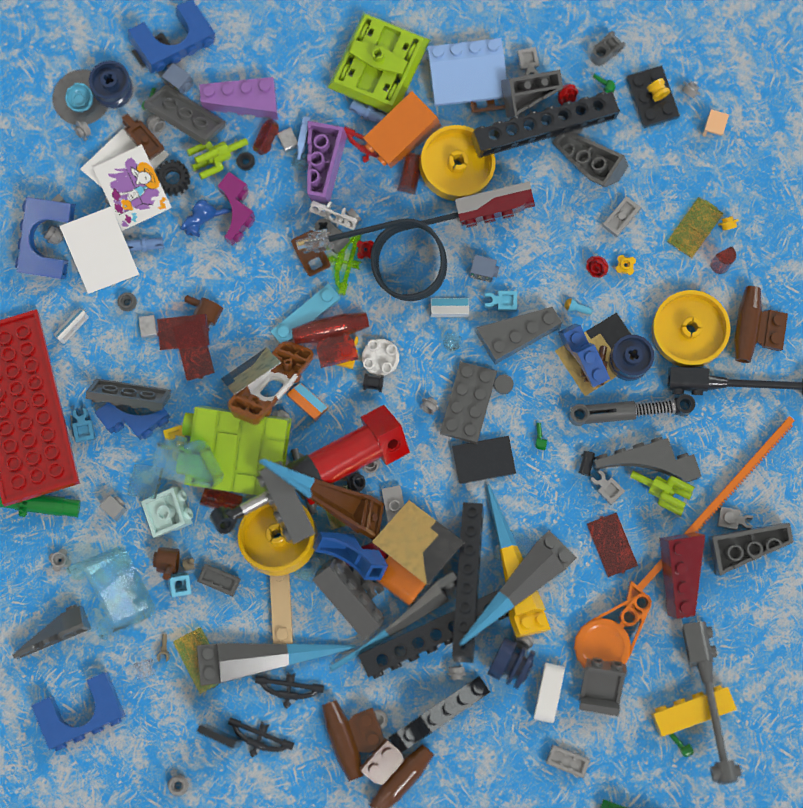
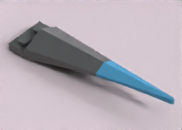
M549 530L532 547L459 645L466 643L524 599L557 577L577 557Z
M452 572L435 582L395 622L362 647L330 666V670H336L447 603L449 599L444 589L451 590L457 586V572Z
M254 643L198 645L200 686L229 682L284 666L355 649L356 646Z

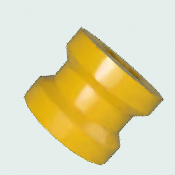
M663 78L654 81L647 87V90L653 94L652 98L655 102L665 98L671 92L669 88L665 87Z

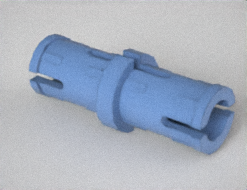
M355 100L349 109L350 112L364 117V120H371L377 124L386 116L374 110L372 106L368 107Z
M142 237L140 240H125L130 252L164 249L163 237L151 239Z

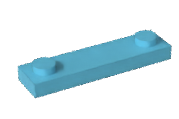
M327 284L271 330V334L279 343L290 342L340 301L341 297Z

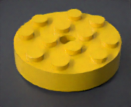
M463 125L446 126L435 131L425 142L419 160L420 173L427 187L436 195L455 201L458 198L482 193L488 186L495 170V154L478 158L471 140L475 129ZM455 160L459 161V162L461 163V165H457V164H456V166H455L454 161H455Z
M696 290L681 291L668 297L658 308L652 322V338L659 353L669 362L685 368L701 367L715 360L726 347L730 337V321L722 304L711 295ZM686 326H693L695 328V332H692L691 334V332L687 330Z
M266 504L243 517L238 529V545L244 558L255 570L266 575L282 576L297 571L309 561L314 553L313 545L318 533L311 514L304 506L303 508L315 534L295 544L285 540L282 528L273 515L272 505ZM281 533L280 537L274 538L276 534Z

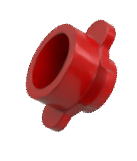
M372 240L358 241L356 243L358 247L357 257L359 259L366 257L371 259L374 242Z

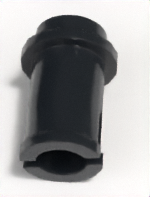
M584 451L581 454L582 461L578 473L590 476L593 461L596 460L595 453Z

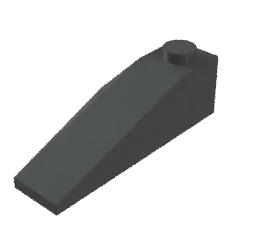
M573 132L559 135L553 141V145L588 180L603 187L619 182L629 167L624 155Z

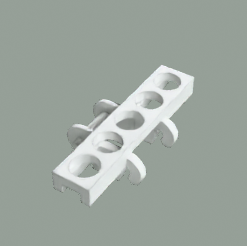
M316 201L311 203L310 212L336 223V227L342 225L352 230L356 228L358 219L346 215V208H343L341 214L331 210L332 202L330 201L327 206ZM331 214H334L336 218H332Z

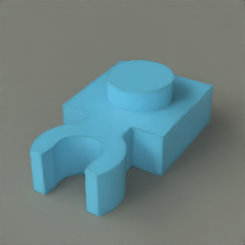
M498 291V296L492 293H485V298L492 299L491 303H485V308L498 306V311L517 312V291Z

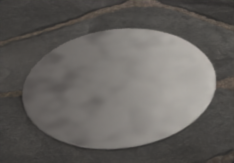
M91 70L72 71L63 76L54 88V109L68 123L77 125L76 121L80 123L85 121L87 124H91L99 120L108 110V108L99 104L95 97L92 106L84 112H75L67 106L65 101L67 89L74 83H83L90 88L89 76Z

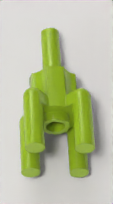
M246 138L228 146L224 141L214 146L209 141L206 145L200 143L187 149L186 152L190 157L206 149V153L194 157L195 163L191 165L193 172L210 164L213 165V167L198 173L200 179L203 180L224 169L222 162L231 159V152L249 143Z
M634 470L630 478L650 487L648 493L659 498V506L679 516L683 514L686 503L673 497L676 493L690 500L695 488L674 476H670L668 480L656 476L652 480Z

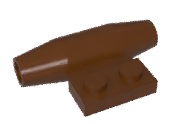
M746 286L738 310L734 339L735 361L740 363L751 362L757 343L762 348L782 351L784 346L788 314L774 310L762 312L761 288L756 286Z
M337 700L322 705L326 731L336 759L349 782L363 777L364 774L359 770L362 765L360 752L368 753L374 751L385 740L374 708L372 707L354 714L348 721Z
M385 738L359 768L371 781L381 784L369 806L371 808H391L421 777L434 754L422 744L406 758H403L401 751Z

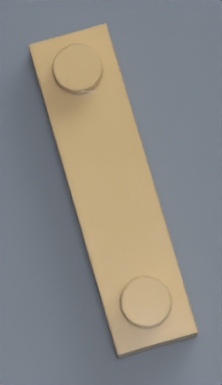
M290 574L282 576L270 575L273 644H293Z

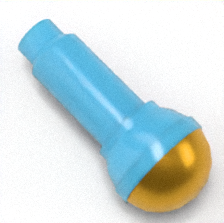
M573 298L567 299L564 303L567 311H578L587 315H591L593 312L589 307L578 304Z

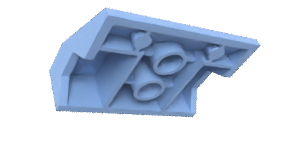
M502 38L428 46V61L430 64L435 106L503 98L501 80L507 78Z

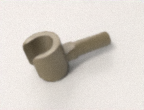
M193 557L182 560L184 571L195 569Z
M162 634L161 652L157 655L158 662L161 660V654L166 655V662L170 659V654L167 651V634Z

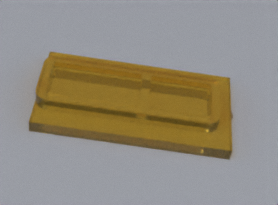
M698 197L667 242L690 258H693L724 213L707 200Z
M201 627L173 641L199 694L219 685L200 686L197 646L210 644Z

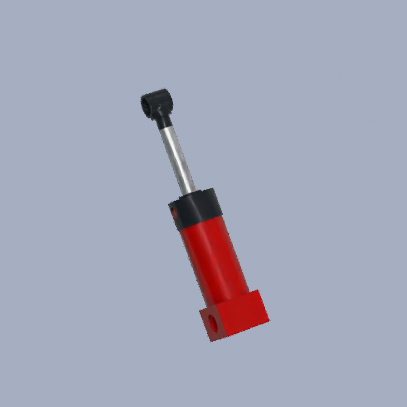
M382 405L360 417L363 426L308 455L285 465V468L333 484L380 458L388 465L409 454L410 451L401 424L386 406ZM294 488L302 500L307 499L310 505H313L315 503L307 496H305L303 493ZM266 492L233 509H230V507L215 508L210 514V520L220 534L230 533L235 528L237 519L268 504L265 498Z

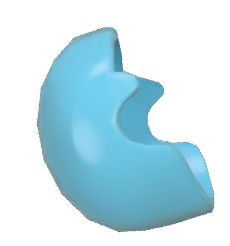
M74 83L67 89L65 101L67 106L73 111L84 112L92 106L94 96L87 85Z

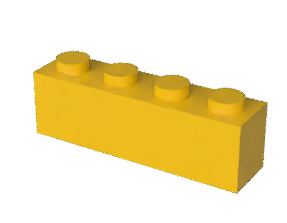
M722 685L713 687L719 716L737 710L728 687L722 688ZM701 691L693 694V699L688 701L682 698L674 701V706L667 708L666 705L655 708V713H652L651 716L659 737L710 720L711 716L706 694Z

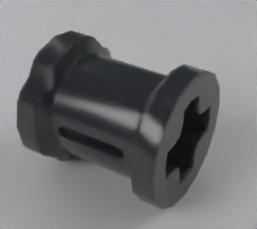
M365 373L363 390L373 389L382 393L384 375L377 377Z

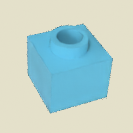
M187 572L171 575L168 580L171 597L191 594L190 578ZM181 580V585L175 586V582Z

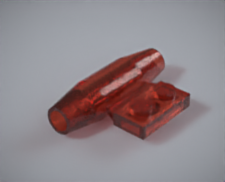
M366 312L343 313L312 320L292 329V335L295 344L318 343L316 351L320 366L323 368L358 360L354 339L349 335L368 328L369 321Z

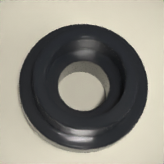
M249 152L239 154L236 160L237 166L244 171L252 169L255 165L254 156ZM249 160V163L243 164V161Z
M353 473L348 476L347 486L350 490L360 492L365 487L366 482L362 475Z

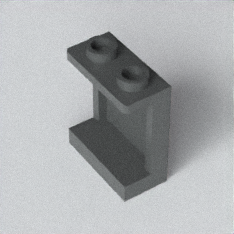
M587 658L579 697V710L619 716L624 679L627 676L626 664L619 661L607 662L600 658Z

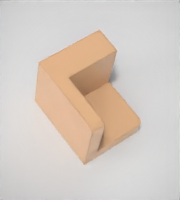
M711 109L702 136H706L708 132L722 136L729 114Z

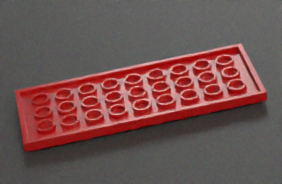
M37 309L0 320V496L2 505L6 507L80 484L42 323Z

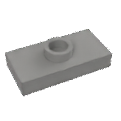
M400 485L382 489L388 523L404 506Z
M553 744L546 760V764L583 779L590 762L588 758Z

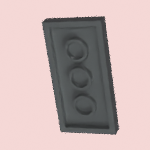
M168 85L163 86L144 102L145 109L202 145H206L226 126L224 120Z
M460 361L440 435L474 444L478 443L497 375L496 370Z
M97 378L86 391V399H91L93 402L100 403L104 401L116 406L123 404L129 405L131 408H148L150 411L162 410L171 396V390Z

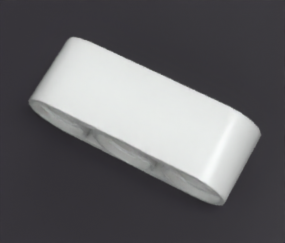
M545 662L533 719L554 723L565 667Z

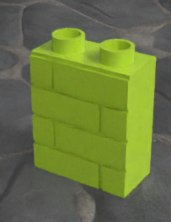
M203 405L196 406L194 413L186 412L184 415L182 435L191 436L189 452L180 451L177 474L185 475L184 485L259 495L265 492V489L260 487L256 479L258 476L257 471L266 467L259 460L266 459L273 463L281 461L285 467L292 418L270 415L264 417L259 424L253 425L235 418L229 409Z

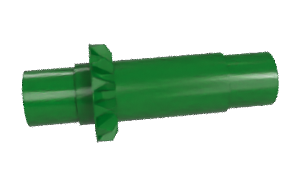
M42 495L4 507L0 496V507L18 510L19 517H25L27 512L77 518L79 516L81 500Z

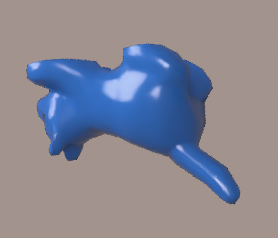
M201 199L193 207V215L186 218L180 229L182 231L185 230L186 235L199 237V229L202 224L216 216L231 213L232 209L223 208L216 210L206 200Z

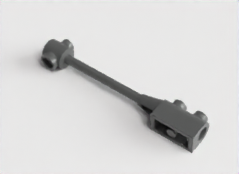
M706 622L683 624L682 633L689 667L697 666L705 686L720 762L714 763V766H710L713 783L718 782V785L738 782V777L742 776L740 764L735 765L734 760H728L712 685L713 658L717 657L716 646H711L709 638H713L712 627L707 626Z

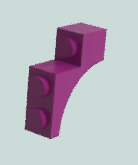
M228 172L219 183L218 189L231 204L232 221L225 239L233 246L235 242L238 243L242 239L246 228H250L253 225L255 215L251 209L240 202V200L243 201L248 195L247 184Z

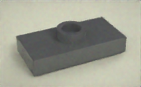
M204 564L197 582L234 597L241 578Z

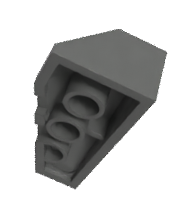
M77 604L67 607L66 612L61 613L13 654V658L20 659L90 630L91 626L84 607H77Z

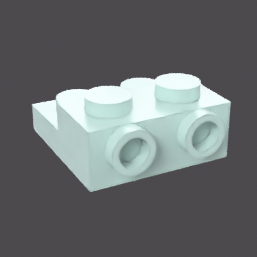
M172 487L141 501L153 538L193 524L191 520L193 512L190 508H187L185 502L187 495L180 487Z

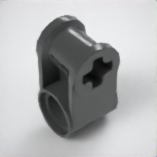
M614 31L609 32L594 46L591 54L592 63L596 66L604 65L613 56L621 52L626 43L621 42L615 36ZM596 53H602L604 56H598Z
M322 218L315 223V230L319 238L343 233L327 219ZM349 238L328 242L326 245L335 254H338L350 240Z

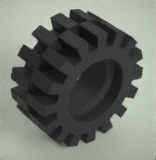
M167 160L164 161L165 164L161 163L159 165L160 169H156V176L165 194L168 193L169 196H172V194L178 196L179 192L183 194V190L188 189L187 185H190L189 179H191L186 166L178 160L177 162L171 160L169 163ZM170 172H177L180 175V179L175 184H169L166 181V176Z

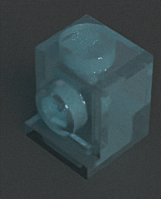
M313 553L308 561L312 564V567L305 569L303 566L294 572V576L313 583L312 579L322 563L318 559L319 555Z

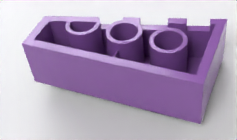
M273 77L199 84L201 104L208 111L237 113V115L247 114L278 120L276 87Z
M308 121L307 194L312 202L328 204L331 200L347 139L344 127Z

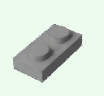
M626 196L602 226L615 237H618L640 211L641 207Z

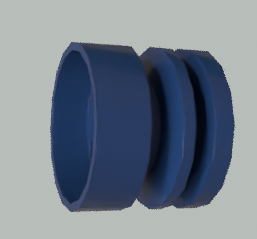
M505 637L487 675L499 680L505 673L508 675L506 684L509 685L512 678H515L516 681L513 688L518 690L531 671L536 652L531 650L526 658L524 657L526 647H523L519 653H516L517 643Z

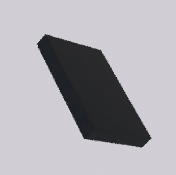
M509 436L478 441L477 444L466 443L452 446L459 484L516 474Z
M199 724L197 729L198 733L232 749L239 748L243 740L209 724Z

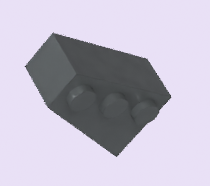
M555 70L501 80L507 118L515 117L541 100L563 89L561 71Z

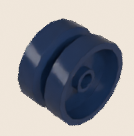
M104 61L96 65L90 72V89L99 104L105 108L115 109L129 102L134 89L129 73L122 64L116 61Z
M627 335L620 338L609 354V366L612 373L625 381H635L641 378L651 368L654 361V350L651 343L639 335Z

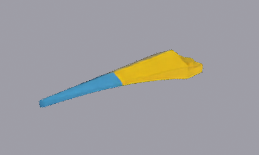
M488 484L486 492L497 533L506 583L523 561V557L491 486ZM538 590L509 610V620L516 638L544 633L551 629L544 612L546 608Z

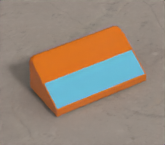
M301 383L287 393V397L315 422L328 409L320 399Z

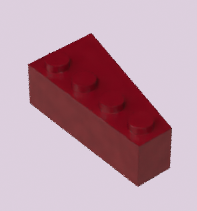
M694 532L661 537L659 539L667 615L676 619L695 616L705 535Z

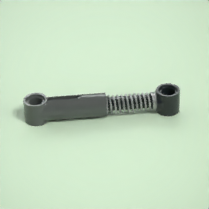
M684 394L669 401L659 400L658 402L656 400L655 402L652 401V403L651 401H646L645 403L642 402V404L640 402L635 403L634 401L592 405L577 404L572 407L569 413V420L575 426H582L592 423L636 420V417H640V415L642 417L643 415L650 416V414L657 416V414L660 415L661 413L662 415L664 413L666 415L667 413H672L684 417L694 410L695 400L692 396ZM680 402H687L689 405V409H682L680 407ZM581 411L584 414V418L577 419L574 413Z

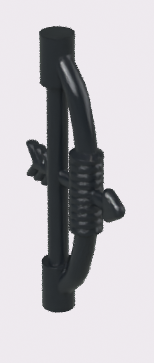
M287 672L286 681L268 679V677L257 675L255 678V683L260 684L266 692L278 698L286 699L283 702L285 709H288L291 705L289 699H306L315 696L318 692H324V685L294 682L296 673L290 675ZM267 684L287 686V691L274 690L268 687ZM291 687L310 689L312 692L298 694L290 691Z
M230 717L228 725L233 727L235 734L246 742L247 745L254 747L253 750H250L251 757L258 754L256 752L257 749L282 752L286 749L292 750L294 747V742L286 739L282 740L266 733L270 724L264 725L263 721H261L258 730L243 724L242 721ZM239 728L259 735L257 740L251 737L248 738L239 731ZM264 737L279 743L281 747L268 746L266 743L261 742V738Z

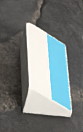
M431 298V317H469V298Z
M77 309L54 333V337L64 344L84 324L89 316L82 309Z

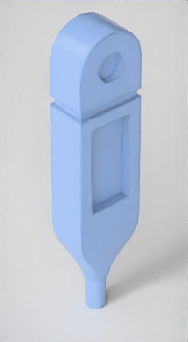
M303 117L298 139V160H300L301 154L305 151L308 138V121H311V117Z

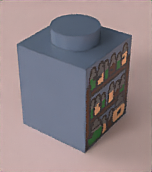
M172 63L162 75L164 83L182 95L192 87L191 75L175 63Z
M475 255L470 278L492 283L493 277L497 278L499 266H496L497 260Z

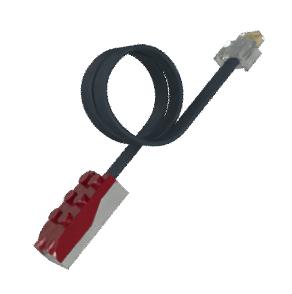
M530 181L455 199L458 212L422 221L409 218L398 219L331 235V232H327V229L307 233V238L296 240L297 248L301 252L312 250L315 253L334 249L333 241L385 229L376 238L371 251V268L377 283L384 291L399 300H421L431 296L440 288L447 272L445 248L437 234L428 225L459 218L462 226L470 228L477 226V223L482 221L486 224L495 222V218L503 217V219L512 218L515 213L535 207ZM414 228L423 229L434 237L440 252L439 273L435 281L421 292L414 294L393 292L386 286L380 274L379 256L381 249L390 237L399 232Z

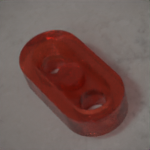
M273 119L265 121L254 142L253 150L259 155L270 151L271 144L279 132V124Z

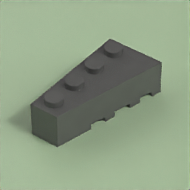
M549 307L477 327L476 334L493 363L497 364L561 327L562 322L554 308Z
M281 461L275 462L276 464L283 466ZM267 467L258 470L256 479L260 487L265 489V498L268 504L272 505L273 515L282 528L285 540L295 544L315 534L294 487Z
M780 523L708 536L715 575L718 576L794 543L790 523Z
M333 557L321 566L312 579L313 582L361 638H366L378 629L385 618L346 562Z

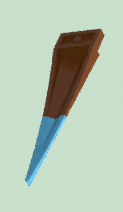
M266 459L259 460L261 464L356 533H361L372 540L380 533L384 503L378 499L306 476Z

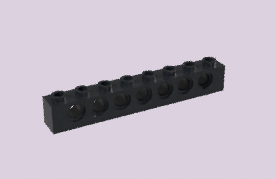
M601 92L595 97H583L577 102L572 103L569 101L556 108L551 106L538 113L533 111L524 117L516 116L506 122H495L492 126H480L473 131L471 140L478 158H482L615 120L620 113V109L613 92ZM576 111L581 112L583 115H578ZM559 116L564 117L566 120H561ZM541 121H545L549 125H544ZM524 126L530 127L531 130L525 129ZM506 131H511L514 135H509ZM489 136H494L497 140H492Z
M463 502L460 539L464 541V544L460 547L452 647L454 662L474 663L475 636L463 645L459 644L477 621L484 518L483 503Z
M501 589L478 599L477 620L484 612V607L491 603ZM455 610L358 655L367 676H372L373 679L383 676V671L391 668V671L402 667L401 662L409 660V662L419 659L420 653L426 651L429 654L438 650L437 646L442 643L445 646L453 643L454 632L448 629V624L455 620ZM508 612L498 618V620L500 621L508 617ZM432 630H439L442 637L439 640H433L430 637ZM415 638H421L424 641L422 648L416 649L413 647L412 642ZM403 646L406 649V654L403 657H397L394 652L396 647ZM381 654L388 657V662L384 666H380L377 663V657Z

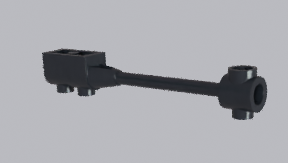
M668 367V390H672V394L684 395V391H692L691 395H703V392L708 390L746 387L802 390L803 395V379L802 382L738 380L710 376V369Z

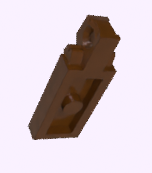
M128 113L122 117V123L126 126L124 128L126 134L137 146H143L149 160H152L164 151V146L141 120L137 119L134 121Z

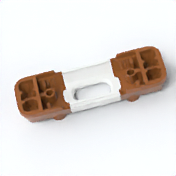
M289 341L280 343L272 354L281 363L233 395L228 401V408L233 416L253 425L259 424L264 417L270 416L272 408L294 383L300 381L302 373L308 368L314 358L313 351ZM276 380L283 384L272 397H264L260 394L270 381Z

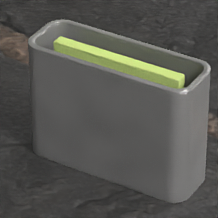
M291 127L277 133L285 152L298 147L297 139Z
M155 316L139 317L141 337L157 336Z

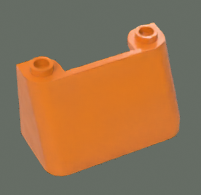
M389 556L385 560L388 565L381 580L375 581L408 607H411L426 584Z

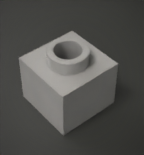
M109 495L99 506L115 521H118L127 511L124 507L125 502L118 496L114 498Z

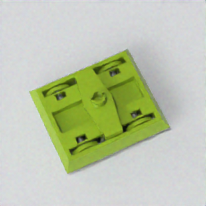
M363 12L328 88L363 104L372 106L375 109L389 113L403 100L429 45L430 39Z

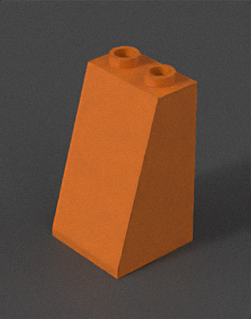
M411 91L363 137L366 142L364 146L371 153L375 151L379 155L377 159L383 166L388 165L392 168L437 131L441 124L438 117Z

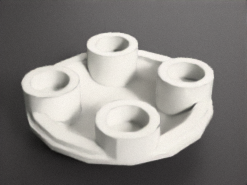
M386 339L369 341L362 352L363 366L369 373L375 376H385L392 373L399 363L397 347Z

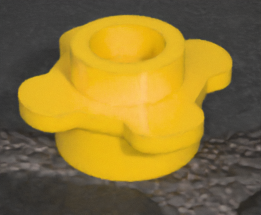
M733 216L722 219L721 223H718V226L721 225L723 231L736 228V222L739 219H733Z
M624 255L618 256L616 272L632 275L636 259L634 257L627 258Z

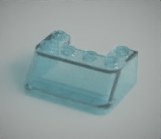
M176 435L171 440L164 439V442L157 444L151 472L153 476L206 488H213L222 483L224 476L211 448L206 446L207 442L195 440L190 442L187 441V437Z

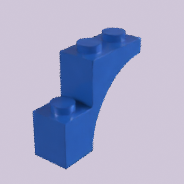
M573 324L558 332L565 348L577 360L591 387L594 388L610 379L595 344L588 342L581 325Z
M110 402L94 412L111 434L122 430L124 424L127 423L140 440L150 437L154 429L158 426L161 428L166 425L171 417L164 408L148 415H131L119 410Z
M319 532L313 545L315 552L332 555L348 563L364 580H381L388 567L379 550L362 549L354 534Z

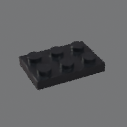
M662 65L626 77L643 128L680 117L672 92L665 98L655 102L652 98L653 94L647 90L651 83L661 78L665 81V87L670 89Z

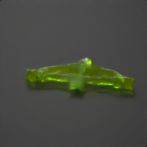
M361 235L350 237V242L338 253L337 258H334L333 255L328 257L330 263L336 262L334 266L335 283L340 295L345 296L351 267L360 270L358 265L362 262L353 259L357 248L356 243L360 241ZM352 242L353 245L349 256V260L346 261L344 260L346 254L345 251L349 244ZM347 264L343 282L340 283L339 275L342 265Z

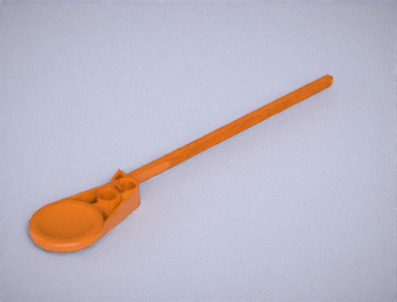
M789 416L684 534L699 532L698 529L701 530V527H704L703 524H706L705 521L708 522V519H711L712 513L715 514V511H718L717 508L720 509V506L723 505L722 503H725L724 500L727 501V498H730L729 495H732L731 492L734 493V490H737L736 487H739L742 484L741 482H744L743 479L746 480V477L749 476L748 474H751L753 469H756L755 466H758L760 461H763L767 453H770L769 450L772 451L774 445L776 446V443L782 440L783 435H786L789 432L788 430H791L793 427L792 423L795 421ZM662 558L638 585L633 581L629 582L625 602L593 618L580 628L575 636L574 651L576 659L584 669L587 658H600L607 662L619 661L626 664L652 603L651 598L643 589L662 569ZM638 598H643L646 601L645 608H640L637 605ZM622 606L624 607L619 614V624L612 619L602 618ZM626 612H629L633 615V621L631 623H628L624 620V614ZM640 621L631 643L624 627H631Z

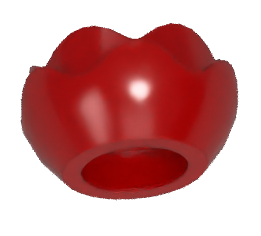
M566 84L563 85V89L558 91L557 99L561 105L577 100L579 91L576 89V86Z
M592 256L587 260L586 269L592 277L601 278L608 273L609 266L603 257Z

